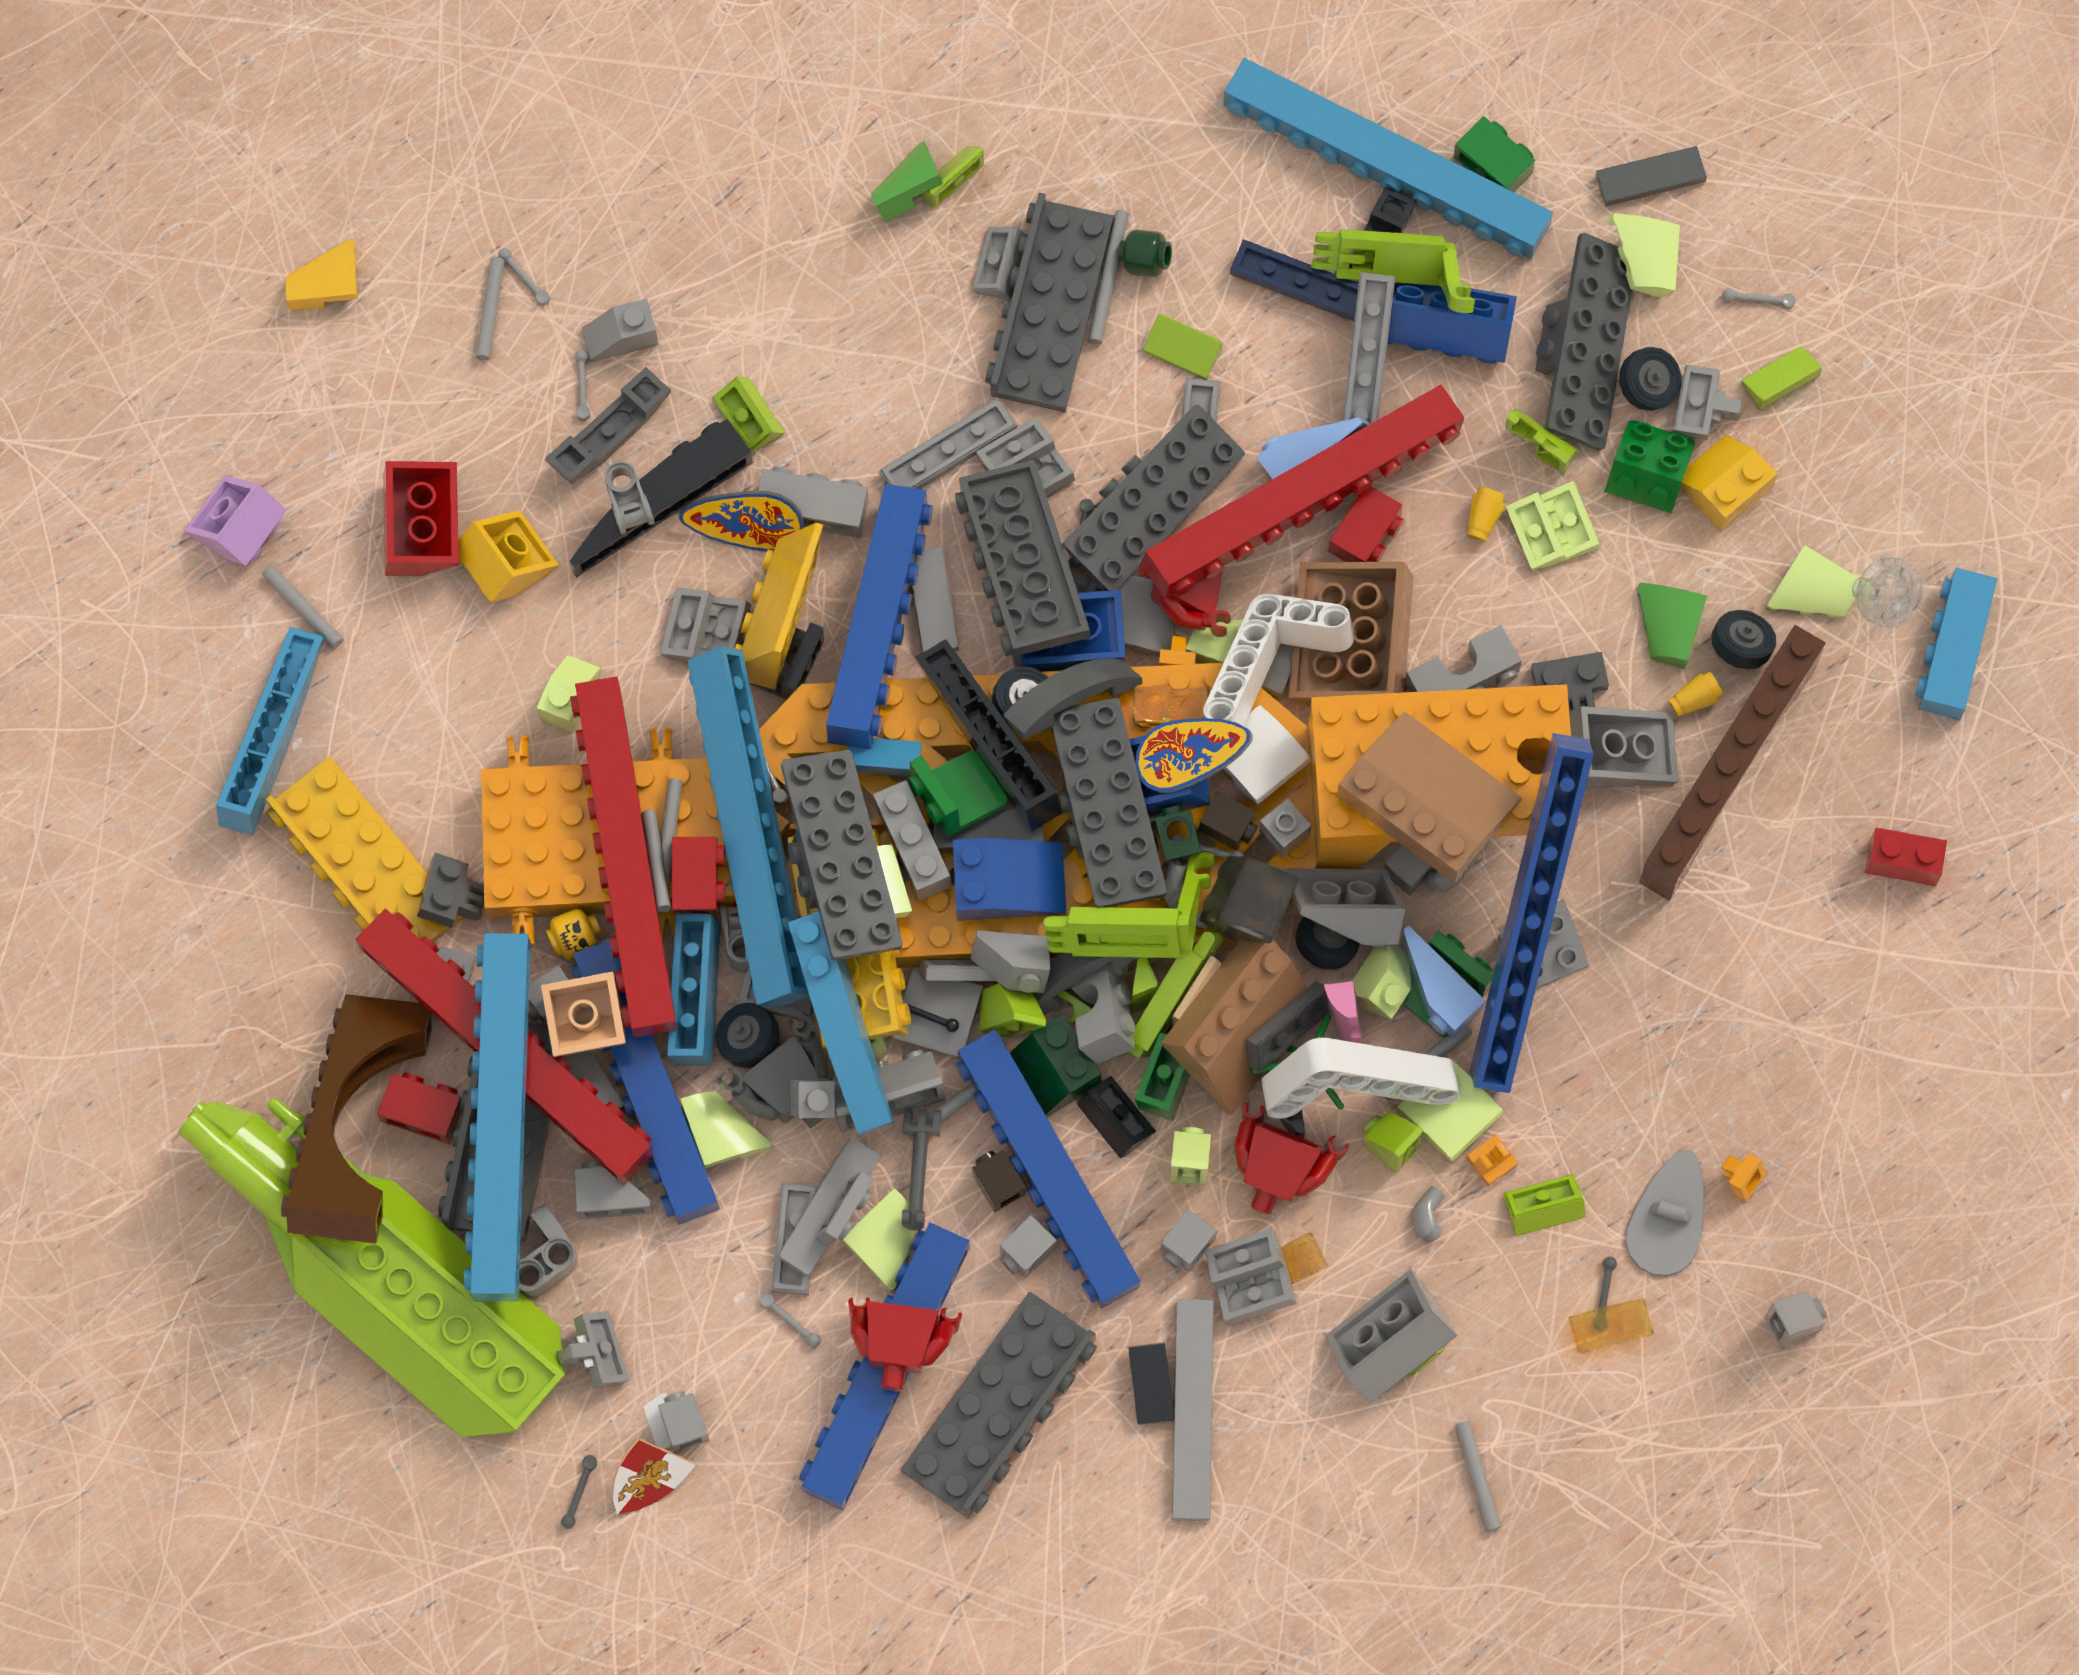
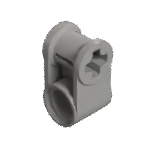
M623 461L611 464L606 469L604 476L607 492L612 503V511L620 534H625L628 528L646 522L649 525L655 524L645 493L643 494L633 466ZM624 475L631 479L630 483L622 488L612 484L613 480L618 476Z
M726 903L720 904L723 934L726 940V950L730 965L734 970L746 973L747 968H749L747 959L739 958L734 954L739 947L745 946L742 928L738 922L737 906L728 907Z

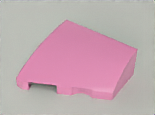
M1353 981L1325 984L1330 1013L1339 1040L1363 1044Z

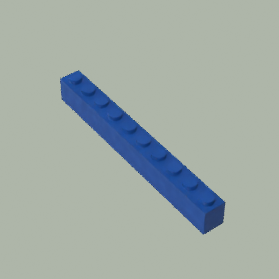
M1552 733L1470 1067V1074L1476 1088L1510 1093L1594 755L1588 739Z

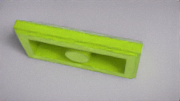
M976 146L965 147L938 171L943 184L920 194V196L933 208L937 207L984 166L983 149Z
M1159 314L1143 351L1207 380L1222 351V342L1172 318Z
M1800 346L1744 378L1741 382L1761 410L1819 377L1822 368Z
M736 376L712 397L725 419L730 421L748 446L751 454L785 433L748 377Z
M1138 957L1132 993V1012L1146 1008L1158 989V982L1147 957Z
M1574 1174L1503 1193L1516 1235L1574 1221L1586 1215L1584 1199Z

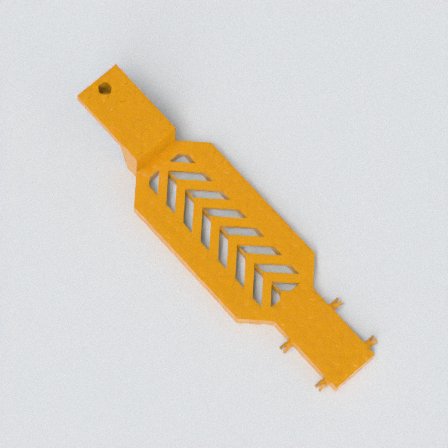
M1223 663L1131 667L1142 677V684L1115 697H1112L1104 690L1072 706L1118 698L1129 739L1144 736L1152 728L1165 722L1204 718L1203 710ZM1047 671L1042 673L1047 675V677L1049 678L1050 676L1060 671ZM1003 674L972 675L992 702L993 688ZM928 678L887 680L886 685H890L887 706L880 707L879 715L883 717L881 733L879 737L874 736L873 738L922 742L921 756L924 757L932 770L948 762L945 758L958 757L968 751H974ZM836 682L801 684L759 728L763 752L776 781L786 790L781 769L783 760L848 750V746L828 743L826 723ZM1567 684L1311 697L1308 727L1261 687L1251 711L1261 705L1295 738L1310 756L1311 762L1258 805L1253 801H1237L1256 812L1254 823L1258 825L1250 843L1242 842L1238 850L1245 854L1262 836L1259 832L1260 820L1287 798L1311 824L1310 837L1283 859L1276 853L1263 868L1230 870L1235 863L1231 859L1214 855L1215 866L1212 868H1199L1197 874L1206 873L1210 876L1211 887L1201 889L1198 913L1220 914V928H1196L1193 945L1197 944L1204 932L1218 931L1223 935V942L1217 952L1232 951L1246 933L1261 935L1293 900L1282 876L1283 868L1359 869L1390 842H1398L1337 797L1339 783L1358 759L1404 711L1522 797L1521 801L1492 837L1527 835L1552 733L1571 736ZM1051 727L1026 739H1023L1011 728L1029 754L1048 753L1060 763ZM656 728L649 731L651 760L633 761L641 813L645 810L656 811L661 842L668 779H680L683 783L676 837L716 836L718 845H725L721 824L717 818L718 809L714 790L710 783L711 775L707 758L673 759V730L664 728L663 743L660 745ZM511 735L506 737L508 767L481 769L484 905L489 919L512 918V934H522L525 931V934L529 935L532 948L535 946L534 917L559 916L575 908L582 909L585 914L605 913L604 902L610 901L608 888H601L598 867H604L605 864L603 853L596 854L592 833L599 832L597 819L590 820L587 799L593 798L592 785L585 786L581 764L531 767L529 766V737L521 735L519 752H516L514 739ZM1220 770L1228 778L1232 780V776H1230L1225 770ZM857 773L861 789L873 800V794L897 784L888 775ZM1209 790L1211 803L1215 794ZM916 800L928 829L934 830V823L929 817L926 808ZM1209 805L1191 809L1196 831L1199 830L1200 821ZM776 811L781 838L793 837L797 830L796 824H790ZM1067 813L1061 814L1043 825L1044 841L1050 842L1069 823ZM881 819L870 820L873 830L877 829L878 833L883 832L880 835L881 845L892 844L896 858H898L899 853L892 838H889ZM1577 820V824H1576V828H1575V832H1574V833H1576V830H1577V827H1578V820ZM1175 821L1169 825L1167 835L1170 840L1176 835H1181L1186 839L1188 828L1185 823ZM1158 832L1155 836L1158 844V856L1161 868L1163 869L1169 861L1165 860ZM1218 842L1213 847L1230 852L1236 851L1221 842ZM1075 847L1063 860L1067 915L1051 916H1069L1070 907H1095L1089 879L1086 877L1087 871L1083 857L1078 858ZM939 851L951 875L954 872L953 851ZM725 855L724 867H718V881H724V903L728 907L737 906L735 893L731 887L728 859ZM789 859L786 864L797 918L799 919L801 915L793 867ZM671 871L670 886H668L671 909L666 912H658L663 941L665 940L667 924H670L674 941L676 914H678V912L672 910ZM907 880L904 885L912 912L906 917L896 918L903 942L899 954L895 955L897 968H910L914 966L919 967L920 960L971 959L970 953L976 930L1046 936L1043 922L1049 916L958 921L955 884H951L952 887L918 901L909 880ZM1164 897L1113 906L1112 908H1169ZM1049 951L1050 960L1058 953Z

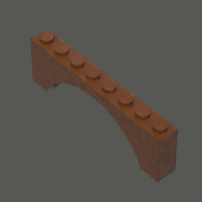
M1797 625L1793 626L1647 858L1639 881L1640 884L1669 901L1672 899L1756 755L1794 700L1798 698L1815 671L1826 642Z
M345 994L342 1008L335 1009L333 1018L335 1033L329 1034L327 1038L326 1055L328 1059L321 1060L318 1079L321 1084L320 1087L314 1086L311 1108L314 1109L313 1113H307L305 1117L304 1135H306V1138L298 1142L296 1161L299 1163L298 1167L291 1168L289 1175V1189H291L290 1195L284 1194L281 1216L287 1217V1233L376 1244L383 1220V1191L360 1177L344 1159L334 1137L335 1126L345 1104L370 1078L397 1063L426 1055L432 1032V1014L420 1003Z

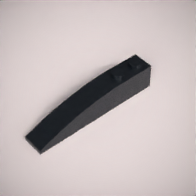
M726 419L721 423L713 422L704 428L701 436L692 442L684 441L672 450V455L668 456L639 480L643 494L645 493L655 524L649 525L646 522L628 528L626 533L621 535L611 507L592 529L570 560L572 572L576 578L753 463L750 449L730 421Z
M945 639L916 656V661L950 715L1031 832L1061 815L1062 810L1056 790L949 642Z

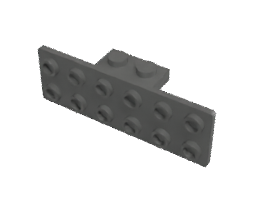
M1581 233L1577 238L1568 296L1563 300L1546 305V310L1543 313V328L1541 340L1536 350L1537 362L1535 370L1545 375L1554 372L1545 428L1599 451L1605 449L1632 290L1626 277V265L1620 258L1618 246L1587 233Z
M1194 405L1150 452L1141 458L1134 455L1121 468L1125 474L1118 481L1112 478L1098 492L1102 498L1094 505L1095 510L1062 543V547L1105 591L1118 590L1140 566L1145 551L1164 541L1241 460L1245 452L1200 405Z
M1113 698L1070 706L1055 713L1054 726H1051L1064 777L1063 791L1058 792V799L1062 814H1068L1070 824L1065 826L1069 846L1076 847L1078 858L1083 857L1095 907H1113L1165 897L1167 888L1120 700Z
M842 750L783 760L781 769L797 826L793 841L789 843V856L791 863L798 866L800 875L797 877V886L800 896L806 897L808 909L818 908L831 959L840 960L900 950L903 942L852 752L850 750Z

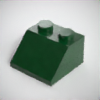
M1063 1014L1046 1023L1045 1027L1033 1031L1010 1052L1046 1117L1078 1099L1087 1089L1102 1081V1073L1094 1061L1079 1049L1077 1035Z

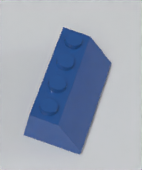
M1394 283L1387 344H1405L1418 351L1428 349L1443 351L1444 354L1451 357H1461L1463 355L1476 357L1484 363H1496L1497 361L1505 363L1517 296L1471 288L1470 297L1475 299L1473 312L1459 313L1449 309L1441 286Z

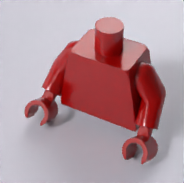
M1142 559L1139 566V575L1151 579L1142 566ZM1223 571L1213 578L1207 579L1205 576L1194 582V587L1183 595L1177 596L1175 593L1166 599L1153 582L1150 596L1152 601L1161 606V609L1176 626L1203 631L1206 628H1210L1211 633L1216 637H1223L1227 634L1225 626L1216 624L1218 622L1231 623V616L1227 611H1216Z
M1249 1102L1244 1103L1242 1106L1243 1121L1240 1123L1234 1142L1238 1169L1245 1174L1243 1182L1257 1188L1251 1207L1266 1214L1272 1213L1278 1197L1291 1202L1295 1196L1305 1197L1324 1184L1336 1166L1337 1161L1345 1156L1349 1148L1348 1143H1346L1342 1151L1334 1150L1331 1144L1336 1136H1331L1324 1148L1319 1144L1263 1122L1264 1107L1261 1105L1260 1112L1252 1116L1247 1113Z
M866 1297V1303L862 1306L854 1305L853 1298L848 1300L850 1334L859 1354L869 1359L870 1367L883 1369L881 1388L885 1390L903 1391L905 1372L922 1373L924 1366L932 1365L949 1346L953 1334L957 1333L960 1328L962 1313L959 1312L958 1317L950 1319L945 1316L947 1308H942L939 1316L938 1310L870 1301L869 1297Z

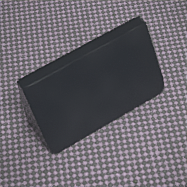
M1112 1076L1087 1089L1077 1101L1078 1107L1120 1158L1129 1154L1156 1132Z

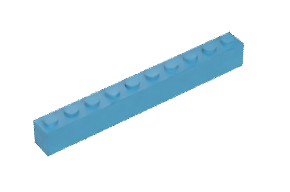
M1243 58L1224 91L1223 105L1233 115L1240 118L1246 116L1256 121L1263 130L1270 133L1278 132L1288 137V140L1295 146L1303 149L1308 147L1318 152L1325 161L1332 164H1337L1338 162L1350 168V171L1361 179L1370 178L1380 183L1383 189L1386 186L1416 200L1417 207L1423 210L1432 209L1442 214L1447 222L1456 226L1462 224L1474 230L1475 235L1485 241L1494 240L1504 245L1505 249L1515 256L1523 257L1524 255L1532 259L1551 225L1552 211L1246 58Z
M720 646L687 660L690 671L689 679L694 690L697 705L696 714L701 725L704 740L703 749L707 755L711 775L710 783L715 794L718 809L717 818L721 824L725 844L724 853L728 859L731 874V887L735 893L739 913L738 922L742 928L746 948L745 957L749 963L753 983L752 991L757 1005L782 1007L809 997L788 922L798 918L743 650Z
M484 933V944L477 945V967H483L482 980H476L475 1000L476 1002H481V1016L474 1017V1037L480 1038V1051L473 1052L472 1066L473 1073H479L478 1087H472L471 1107L472 1109H477V1123L470 1124V1145H476V1158L469 1159V1181H475L474 1195H468L467 1216L473 1217V1231L466 1232V1254H472L471 1268H465L464 1274L465 1290H471L470 1294L474 1301L518 1302L531 959V942L528 934Z

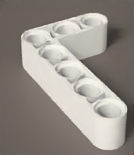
M1262 594L1254 598L1250 603L1203 710L1204 718L1224 719L1244 726L1280 644L1329 652H1341L1350 648L1353 644L1354 636L1348 609L1339 604L1275 594Z
M1315 1038L1307 1041L1261 1079L1267 1115L1274 1119L1288 1118L1297 1114L1328 1088L1431 1105H1446L1456 1101L1460 1096L1454 1063L1451 1059L1331 1038Z

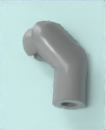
M1434 1186L1429 1187L1412 1211L1415 1232L1419 1237H1424L1428 1242L1437 1240L1442 1231L1441 1227L1437 1225L1434 1211L1445 1198V1195Z

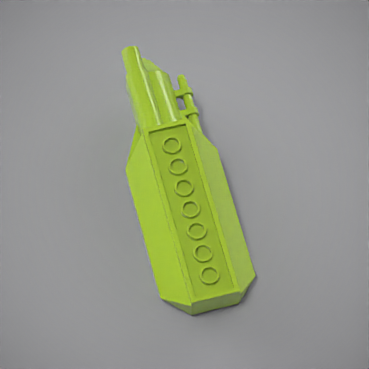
M277 1098L269 1100L267 1104L269 1111L285 1124V1127L279 1132L261 1115L252 1111L214 1100L208 1104L201 1101L195 1106L177 1133L202 1154L208 1168L264 1216L294 1292L461 1437L514 1434L564 1377V1365H560L556 1352L562 1350L560 1326L520 1291L518 1302L474 1301L470 1294L471 1290H465L464 1287L465 1268H471L472 1254H466V1244L397 1183L385 1178L365 1174L344 1157L350 1167L360 1177L383 1191V1220L376 1244L287 1233V1217L281 1216V1205L284 1194L290 1195L291 1189H289L291 1168L298 1167L299 1163L296 1161L297 1147L288 1139L296 1133L301 1139L305 1140V1117L300 1112L295 1114Z

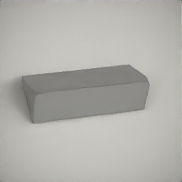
M988 227L972 288L974 293L1001 299H1012L1015 287L1010 286V279L1013 267H1020L1023 255L1018 254L1021 236L1025 234L1018 227Z

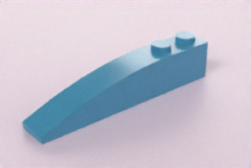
M289 627L216 804L219 826L249 835L254 834L266 805L265 799L271 793L301 713L324 641L323 636Z
M819 911L788 922L814 1012L857 1133L862 1135L893 1124L894 1121L846 959H831Z

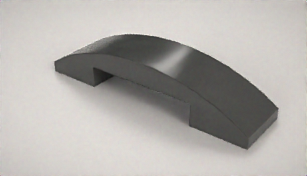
M645 367L621 389V396L576 437L573 438L570 435L545 458V461L570 484L577 481L604 462L634 435L671 393V389Z
M1104 658L1083 662L1064 669L1033 687L1006 711L1003 719L1023 739H1026L1054 726L1055 713L1104 690L1112 697H1115L1142 684V677L1122 659Z
M1058 953L1050 960V973L1044 993L1033 992L1045 1016L1060 1006L1059 993L1110 962L1118 969H1121L1138 957L1073 956L1072 953Z

